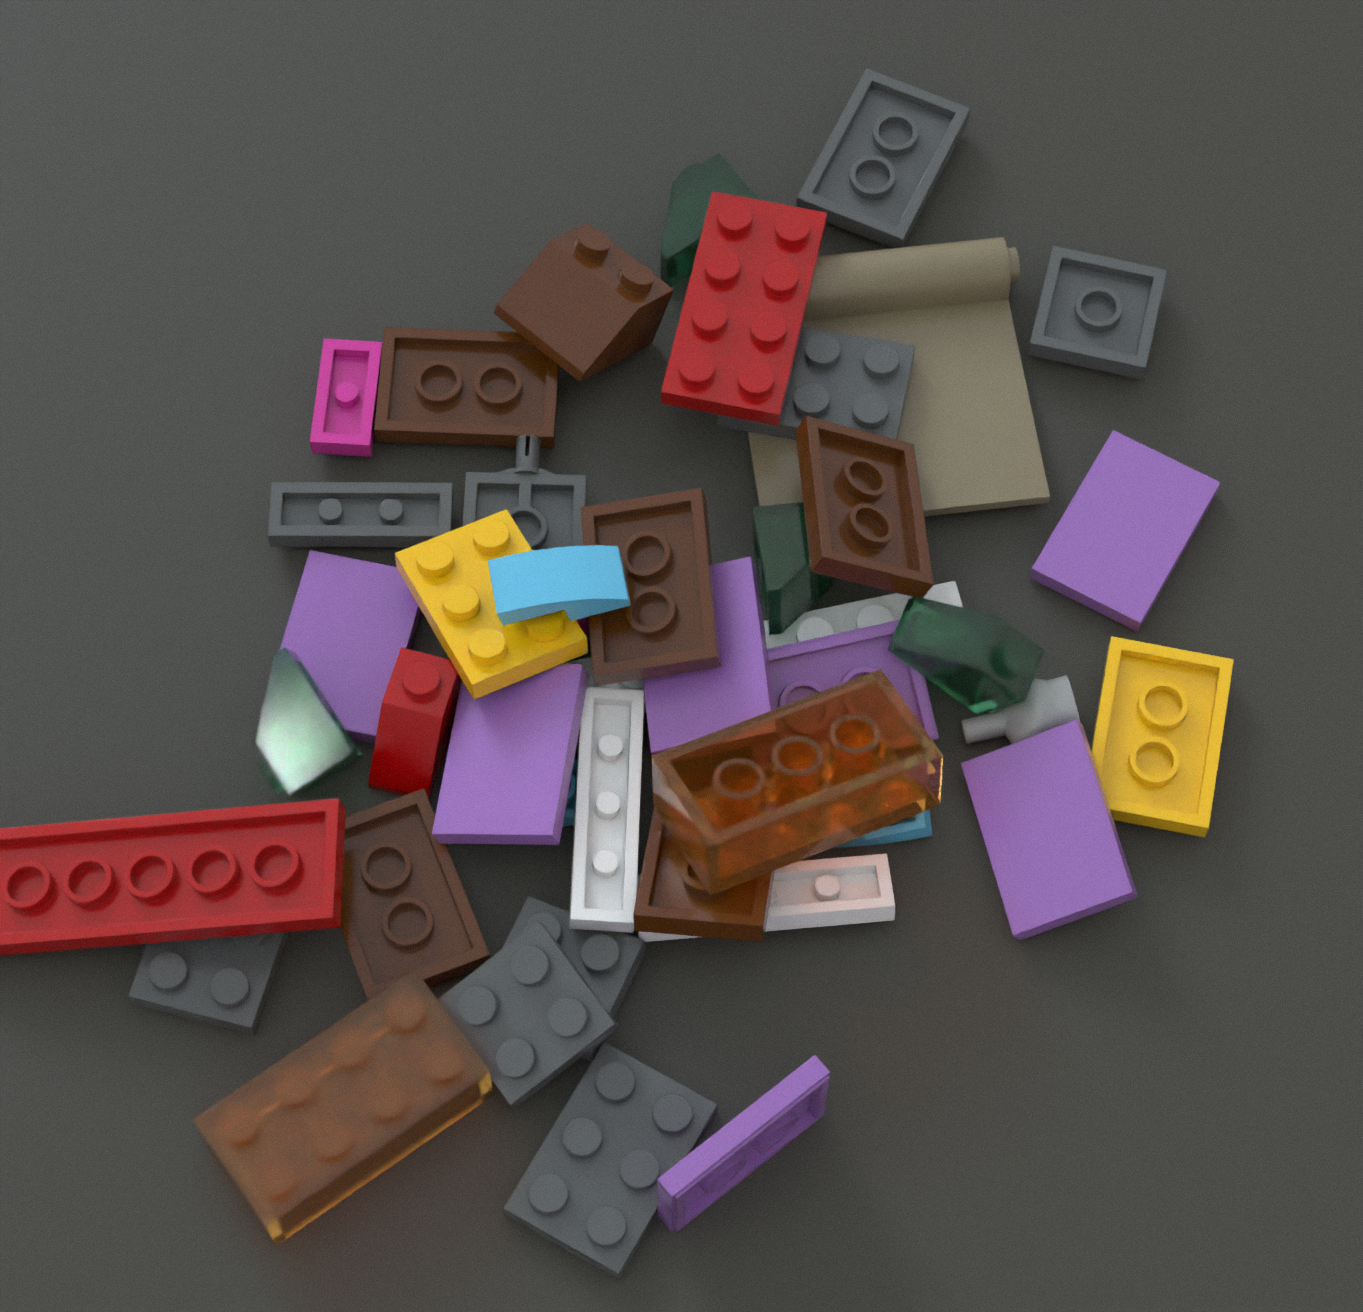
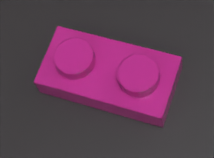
M324 338L310 436L312 453L372 457L383 342Z

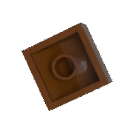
M585 223L552 239L498 302L494 314L579 382H582L652 344L674 289L654 275L648 266L639 263L614 244L604 232L595 229L589 223Z

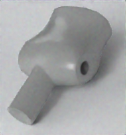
M1065 675L1050 680L1031 678L1013 683L1001 693L999 712L961 720L966 744L1006 736L1013 744L1076 719L1080 722L1069 679Z

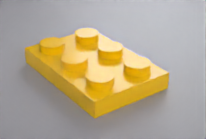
M507 509L395 553L398 572L474 700L588 653L586 635L576 620H569L565 610L504 626L496 612L488 560L533 551Z
M1111 636L1091 752L1113 820L1205 838L1211 817L1234 659Z

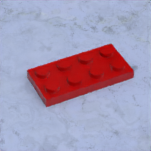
M712 191L661 389V404L779 426L825 233L826 212Z

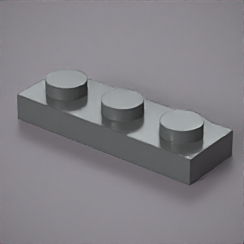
M271 482L268 524L270 547L414 546L453 530V483Z

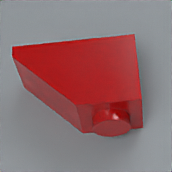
M401 647L381 705L368 779L369 788L399 796L425 789L430 800L451 738L462 681L450 659Z

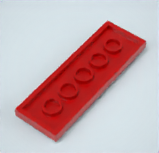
M336 798L0 828V956L340 928L346 808L340 799Z

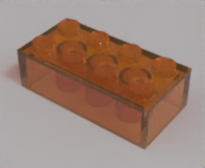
M880 669L652 755L653 803L658 814L711 896L939 806L943 754L885 673Z
M413 970L194 1118L193 1121L204 1144L276 1247L494 1095L489 1069L417 971Z

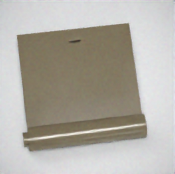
M1004 237L819 256L804 317V327L915 345L914 361L897 440L914 444L924 517L1044 504L1050 501L1049 488L1009 304L1010 283L1019 282L1020 279L1019 256L1016 247L1007 248ZM747 432L763 534L806 530L797 441Z

